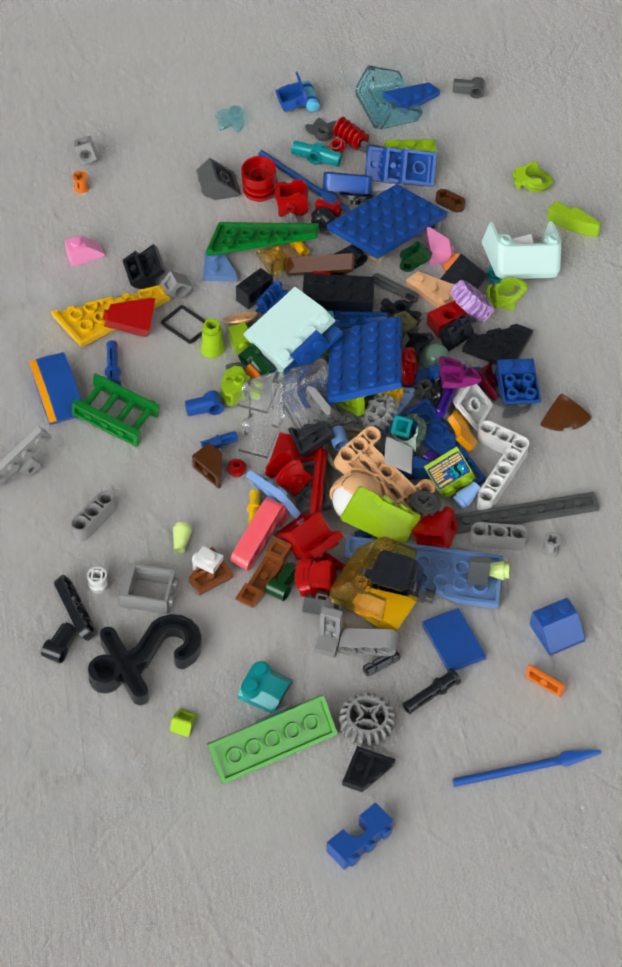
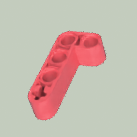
M269 497L264 499L234 549L230 562L247 571L253 567L276 526L282 527L287 521L289 513L284 504Z

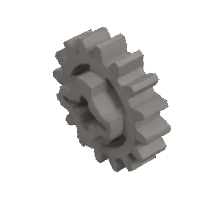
M381 393L379 397L375 395L374 400H369V405L365 406V414L361 418L362 425L365 428L373 426L382 431L385 430V426L390 427V421H393L394 415L398 414V411H396L399 407L396 404L397 401L389 394L384 395Z

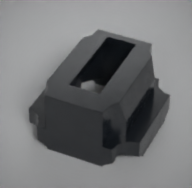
M381 550L374 562L373 568H363L361 582L366 587L378 589L379 586V589L382 591L408 596L412 600L424 603L428 593L422 585L424 568L412 557Z

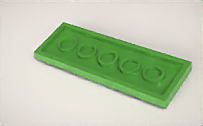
M319 695L207 743V747L220 782L225 784L338 735L325 697L324 695Z

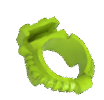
M532 161L525 166L515 168L514 172H512L516 189H521V186H524V189H529L530 192H541L547 190L553 184L552 176L538 168L537 161Z
M504 278L500 280V283L496 284L495 288H493L492 284L487 285V298L494 308L514 310L515 303L523 297L528 289L527 282L520 278ZM515 286L520 287L518 292H516L515 294L510 296H503V294L514 292Z

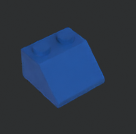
M568 598L532 612L530 626L550 656L585 641L578 612Z

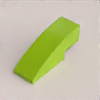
M558 200L549 206L547 220L553 221L554 224L578 234L592 237L599 236L601 223L578 207L574 206L570 209Z

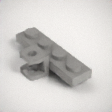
M37 426L0 461V486L17 471L25 477H31L40 469L41 466L33 458V454L51 438V435L46 430Z

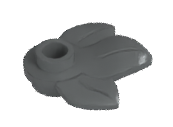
M317 118L313 125L306 124L305 128L309 134L315 135L316 139L325 141L331 137L337 121L327 124L321 118Z
M501 396L494 401L495 405L504 408L502 418L517 417L520 414L527 413L531 408V403L504 404Z

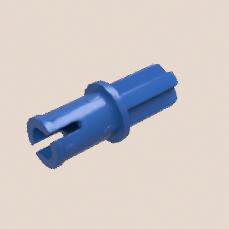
M236 431L220 436L217 434L216 437L200 441L202 448L209 443L214 448L222 449V446L238 442L239 439Z

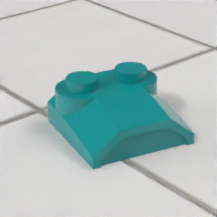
M256 662L251 666L241 684L238 699L272 713L279 707L293 680L272 670L266 662Z

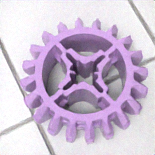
M460 280L452 287L450 291L451 296L469 315L481 322L486 321L492 316L494 306L476 287L464 280Z

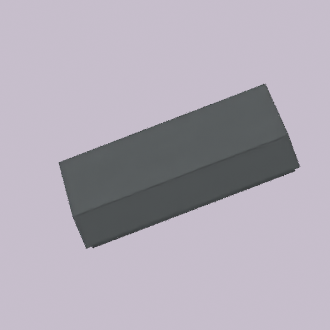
M470 557L467 584L487 586L491 565L490 557Z

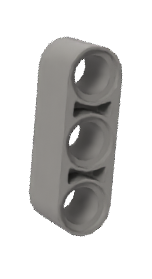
M101 491L73 518L71 527L75 540H87L114 513L115 500L112 492Z
M476 522L471 527L469 540L471 545L478 548L522 550L526 545L528 530L522 525Z
M346 628L341 632L338 651L345 655L393 656L396 652L399 635L391 629Z

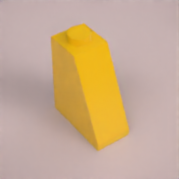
M367 587L364 593L359 592L353 600L356 604L352 610L379 629L397 631L417 601L412 600L408 596Z

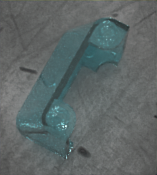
M368 65L356 85L355 94L373 127L382 130L418 121L423 113L420 106L413 105L411 108L396 106L394 102H390L383 97L384 91L399 89L403 86L404 80L401 73L396 70Z

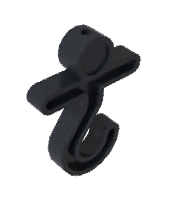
M169 614L161 616L151 622L138 645L128 651L116 630L112 627H104L100 631V642L106 655H99L89 663L88 677L90 686L99 693L107 694L118 689L122 682L134 704L145 705L149 700V693L141 674L149 666L163 641L168 637H178L184 641L174 651V664L179 669H186L195 663L201 653L202 636L199 627L192 619L183 615Z

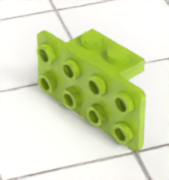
M359 486L340 518L343 522L384 541L406 543L412 533L411 530L418 523L420 515L402 502L398 504L387 495L381 496L363 486Z

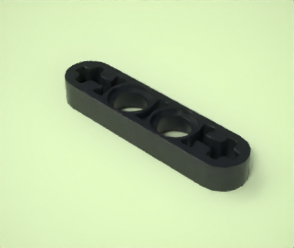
M61 575L54 581V585L77 632L84 640L89 641L97 634L96 628L72 581L67 576Z

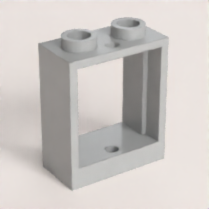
M128 563L119 594L120 607L167 614L169 606L172 607L174 603L173 590L178 588L179 579L176 578L175 570ZM136 579L168 584L164 600L132 595Z

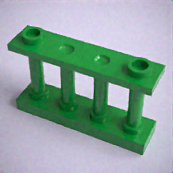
M95 373L93 375L94 389L85 401L78 399L73 401L72 415L137 447L141 439V431L139 429L150 415L155 418L159 417L160 405L110 381L105 376ZM101 391L111 395L101 409L98 410L90 406ZM117 399L127 403L117 418L107 414ZM133 407L143 411L133 426L123 422Z

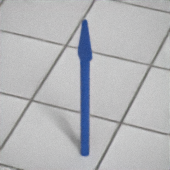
M259 151V156H265L273 160L276 167L295 180L301 179L305 181L307 188L321 196L323 201L334 204L338 198L332 192H325L265 151ZM341 201V208H342V210L345 211V212L351 211V210Z
M602 751L563 752L558 757L454 778L452 783L454 787L557 765L568 767L599 755Z

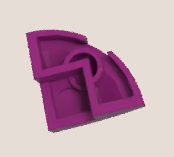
M439 356L442 388H463L481 382V376L472 367H469L468 370L467 366L463 365L459 360Z

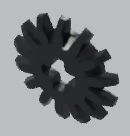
M437 377L435 381L434 409H437L442 397L440 377Z

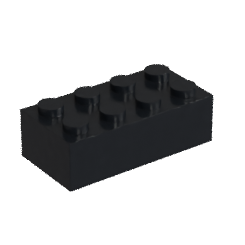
M304 273L303 293L326 311H333V315L335 311L373 312L374 277Z

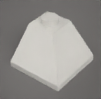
M477 384L457 388L452 399L454 405L475 430H478L479 424L485 420L494 405Z

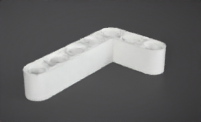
M488 420L482 421L479 424L477 440L480 444L503 455L479 490L476 504L478 510L495 507L526 459L529 448L528 438Z

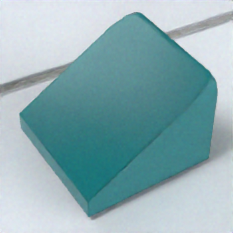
M395 415L390 433L408 439L413 419Z

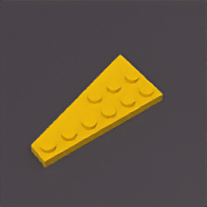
M161 285L141 289L138 293L130 295L128 293L121 294L122 297L112 298L111 296L86 302L84 306L75 308L74 306H69L67 310L59 312L58 310H52L51 314L71 338L83 348L115 330L104 327L105 320H102L104 310H108L110 304L156 298L155 309L170 301V296H167Z

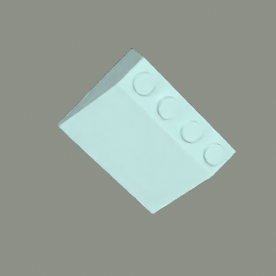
M294 287L252 325L243 336L250 343L255 344L261 350L262 355L281 374L294 362L290 356L292 352L315 330L319 331L322 335L336 320L322 306Z

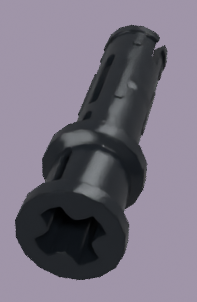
M453 668L448 669L447 673L442 677H436L430 686L402 703L403 708L407 713L411 714L439 694H446L449 688L461 683L459 675Z

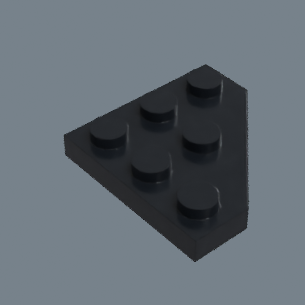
M513 324L510 325V328L502 330L501 328L488 330L486 334H472L465 342L462 352L487 362L492 361L495 365L497 360L519 359L533 335V329Z

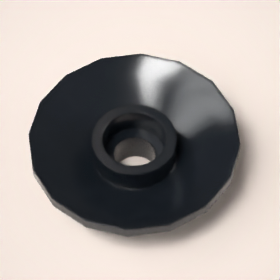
M339 193L342 197L351 200L350 204L360 205L361 201L373 198L372 194Z

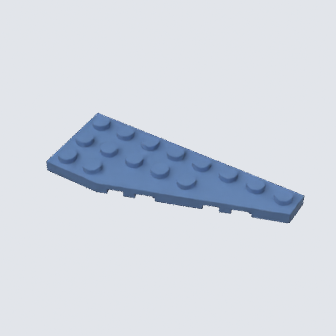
M347 536L345 557L373 568L374 562L381 550L412 557L424 568L422 585L425 589L435 591L436 595L457 604L498 609L501 579L488 576L487 586L467 584V576L471 556L490 557L492 563L503 561V555Z

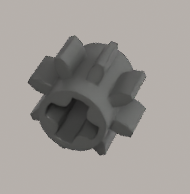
M429 379L419 380L418 385H414L415 398H419L421 401L427 398L431 401V397L434 395L435 383H432Z

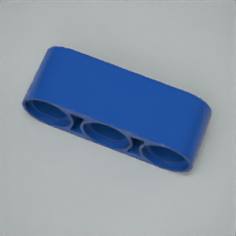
M324 172L323 190L371 194L372 176Z

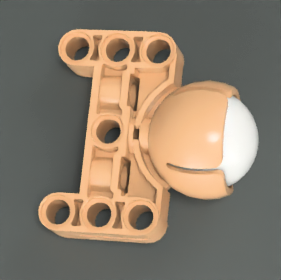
M369 426L338 452L334 465L344 475L332 485L330 499L333 502L336 513L341 517L357 487L363 486L381 496L387 495L398 504L402 502L412 510V505L409 504L412 494L423 490L434 493L435 484L431 480L423 479L414 486L397 468L384 463L385 457L375 448L381 436L380 431L376 427Z

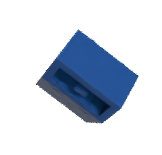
M534 358L497 360L495 376L497 388L504 404L541 403Z

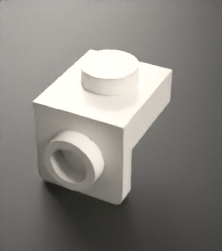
M202 546L199 552H195L192 557L193 571L199 567L214 574L223 561V555Z

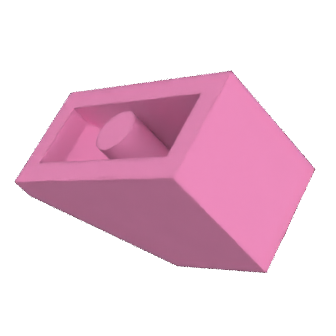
M427 227L426 245L432 251L429 265L444 264L454 255V247L450 246V240L447 237Z
M82 235L65 240L66 255L72 266L105 257V253L97 241Z

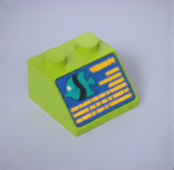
M458 447L453 448L424 466L443 498L452 496L456 490L468 486L476 479Z

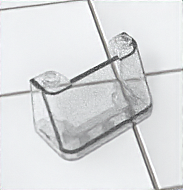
M325 362L291 368L276 386L277 396L295 429L303 428L305 424H315L321 421L306 400L308 396L306 388L307 386L315 387L327 393L328 367ZM333 403V404H332L333 407H334L337 411L341 412V411L339 410L337 404H336V403ZM348 411L341 415L339 422H334L329 426L330 428L335 426H343L344 428L356 427L359 422L356 416Z

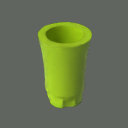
M208 318L202 327L200 352L205 357L217 358L225 351L222 328L218 320Z

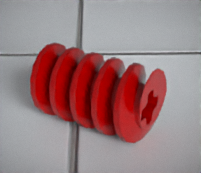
M345 117L339 118L334 125L333 134L343 139L354 150L358 151L362 141L368 143L369 134H365L364 130H361L358 126L356 127L354 123H351Z

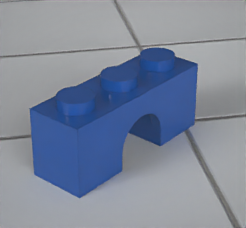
M376 802L359 815V826L365 832L363 835L354 837L342 829L327 842L326 852L344 870L348 866L352 867L357 864L361 858L360 856L365 852H371L376 847L378 841L381 839L385 840L393 831V819Z

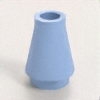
M473 481L465 488L456 492L453 500L462 509L469 507L481 488Z

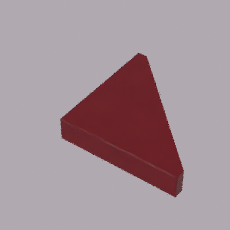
M491 361L477 372L482 379L480 382L481 386L491 399L495 401L499 394L495 389L497 382L491 367L494 363Z

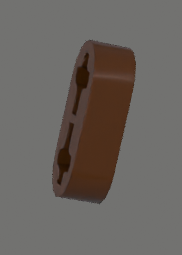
M440 189L436 192L435 201L438 205L456 213L464 211L465 199L446 189Z

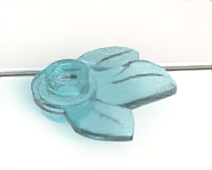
M234 105L229 109L219 110L215 115L219 119V130L232 126L236 132H239L244 125L242 107Z

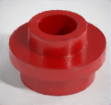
M334 138L330 143V149L342 153L346 149V142L341 138Z
M233 459L227 464V470L233 477H240L246 471V464L241 459Z

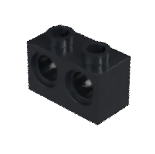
M259 268L236 286V301L248 310L256 305L257 299L273 284V276Z

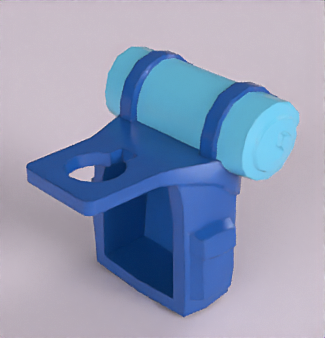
M298 71L295 72L298 79L297 83L288 84L275 90L284 112L301 106H306L308 111L311 112L318 111L320 108L319 99L315 95L314 87L310 81L302 82Z

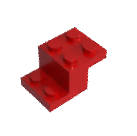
M320 512L303 513L273 534L274 537L292 544L291 551L297 560H302V558L317 560L324 556V551L328 548L329 550L339 545L338 541L344 538L341 531H331Z

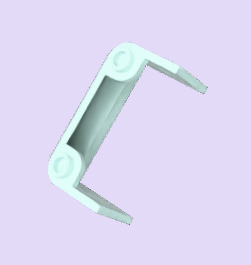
M549 221L541 243L515 244L511 236L498 234L493 222H489L481 243L497 277L501 279L510 277L520 279L555 278L560 272L562 241L553 221Z

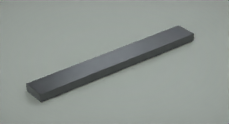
M594 492L454 514L458 524L456 534L471 532V527L476 522L516 525L594 512L599 510V505Z

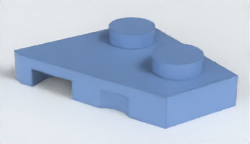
M205 251L204 281L237 282V273L225 254L207 256Z

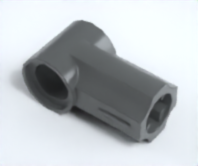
M475 77L472 80L454 78L453 93L470 94L475 99L483 97L485 89L483 78Z

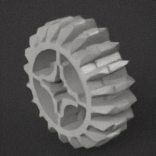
M366 692L363 693V696L357 693L355 699L349 697L348 703L344 702L339 712L341 732H345L346 738L351 737L352 744L359 741L360 747L363 743H367L368 747H370L371 742H374L378 746L379 741L385 742L387 736L392 734V730L395 727L394 721L396 716L393 713V706H389L388 700L383 701L382 695L376 698L374 692L371 696H367ZM355 713L357 715L356 722L353 723L350 718ZM380 715L384 720L381 725L378 724V717Z

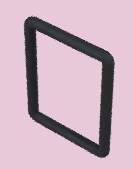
M180 305L161 321V325L187 343L192 344L202 336V331L189 340L165 323L181 309L202 323H205L203 318L187 307Z

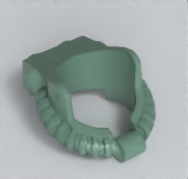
M409 413L405 417L413 419V421L419 424L417 425L414 437L407 441H403L401 437L394 434L392 437L393 440L413 447L412 455L416 456L420 453L418 448L425 438L427 426L423 418L417 416V413Z

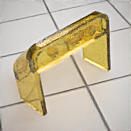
M389 537L378 538L355 550L330 589L329 598L333 603L380 623L383 621L387 598L369 591L371 589V581L368 577L362 575L363 568L369 569L381 550L412 557L413 559L416 558L417 553L416 548Z

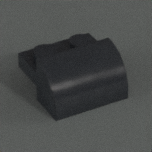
M154 244L141 253L135 250L122 260L130 285L137 289L155 286V279L166 272L158 247Z

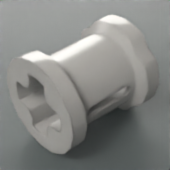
M548 532L545 534L544 544L542 545V553L545 556L555 557L558 555L561 536L558 533Z

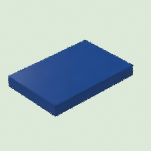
M459 608L422 621L424 630L447 670L453 668L456 671L486 659L483 649Z

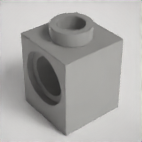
M91 135L75 140L74 148L81 165L91 164L97 160V151ZM84 150H89L90 152H89V153H84L83 151H84Z
M170 271L160 283L167 296L184 299L193 287L186 275Z

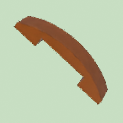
M274 537L265 551L266 556L254 575L238 593L237 601L254 608L266 594L265 589L269 580L272 577H277L291 551L292 544Z

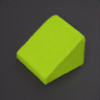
M179 709L172 717L170 731L189 737L199 715Z

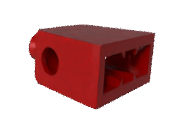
M445 506L442 511L435 512L433 516L430 514L424 515L411 530L417 545L449 548L458 529L454 510L449 506Z

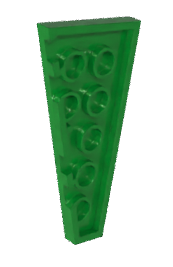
M218 222L206 250L207 256L316 239L320 230L319 223Z

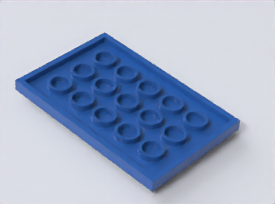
M396 184L328 223L327 230L379 259L427 230V227H432L447 218V211Z
M400 316L390 317L381 321H372L360 326L355 325L341 330L344 334L329 349L327 388L329 404L402 388V320Z

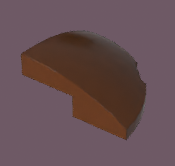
M561 393L546 413L540 426L555 431H563L564 428L573 426L574 430L587 424L591 420V416L579 404Z

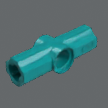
M294 140L291 148V154L307 158L314 165L322 162L339 167L343 153L326 149L325 145L318 142L311 145Z

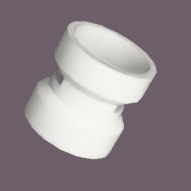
M102 567L91 568L87 573L89 590L92 593L101 594L108 588L107 572Z

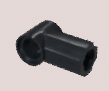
M62 623L53 638L46 640L41 656L61 664L67 656L68 647L78 634L76 628L70 623Z

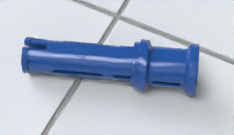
M111 340L106 343L107 367L104 372L110 381L121 386V380L119 379L121 369L118 367V344L116 341Z

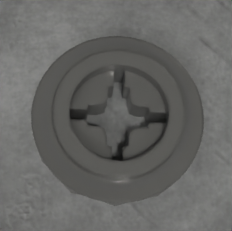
M417 491L410 498L409 504L412 505V510H417L418 514L424 513L425 516L428 514L433 516L435 512H439L441 507L439 498L428 491Z

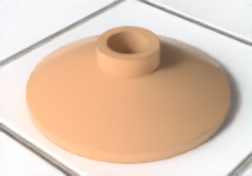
M236 313L223 318V322L231 325L245 323L247 326V322L255 319L258 313Z

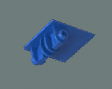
M280 281L273 282L263 295L257 299L256 305L258 308L255 311L267 313L291 290H283Z

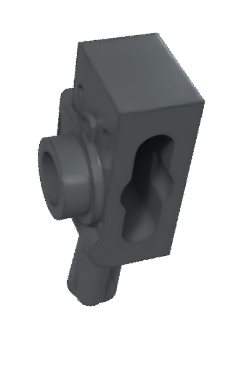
M318 590L315 595L305 593L302 612L321 615L323 607L334 608V602H338V608L335 609L342 611L344 614L347 600L345 598L328 596L327 591Z

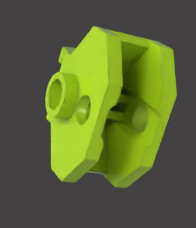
M233 366L224 373L221 382V398L225 405L234 406L241 401H246L247 398L258 400L261 397L260 391L264 388L263 382L250 379V376L246 375L242 367Z

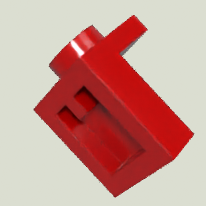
M317 199L315 202V209L319 206L328 207L336 217H339L342 212L341 200L337 199L334 204L321 199Z

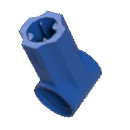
M215 390L208 391L203 397L185 401L187 416L207 412L210 415H217L224 410L219 392Z

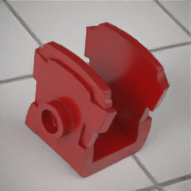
M296 179L292 180L291 183L277 182L275 184V200L280 217L286 216L289 213L296 214V216H304V214L308 213V188L305 181Z
M290 449L281 450L265 467V475L271 479L275 477V484L282 488L285 487L295 497L313 477L303 468L304 466L299 459H292L294 456Z
M302 558L297 563L295 586L299 589L301 597H304L305 593L315 595L318 590L327 591L328 596H335L336 568L333 562L328 560L313 562L312 559Z

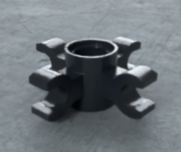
M407 293L403 300H397L395 303H392L387 298H383L380 303L382 305L380 311L389 312L394 316L396 313L406 311L418 321L416 326L421 322L419 318L422 313L409 310L413 304L411 300L414 295Z

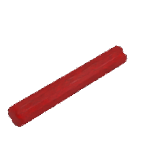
M322 448L316 451L310 513H321L327 461V450Z

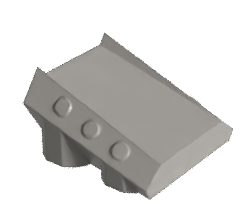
M307 386L306 394L308 396L306 400L320 420L326 421L329 426L334 422H339L342 413L337 411L332 404L328 403L325 397L327 393L315 387Z

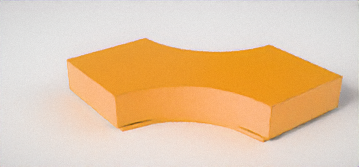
M455 409L451 412L447 421L456 433V440L470 452L478 441L470 432L467 419Z

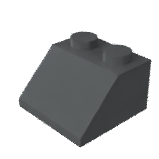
M209 158L196 170L198 181L201 185V192L204 196L219 200L240 195L234 172L217 161Z

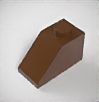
M208 443L192 455V467L219 489L222 478V453L218 448H214Z

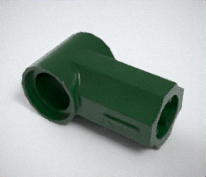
M253 343L238 355L239 360L246 367L251 364L260 373L263 380L267 379L275 370V367Z
M293 562L287 563L277 577H272L269 580L265 592L284 602L295 583L297 564Z

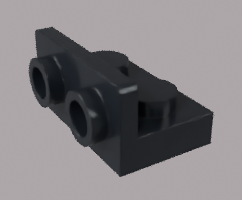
M466 314L461 315L457 320L445 325L438 332L442 345L448 349V352L474 334L472 324L476 322L475 317Z

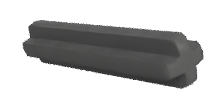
M378 273L373 274L372 277H374L375 284L402 298L407 293L414 295L411 300L413 303L418 300V293Z

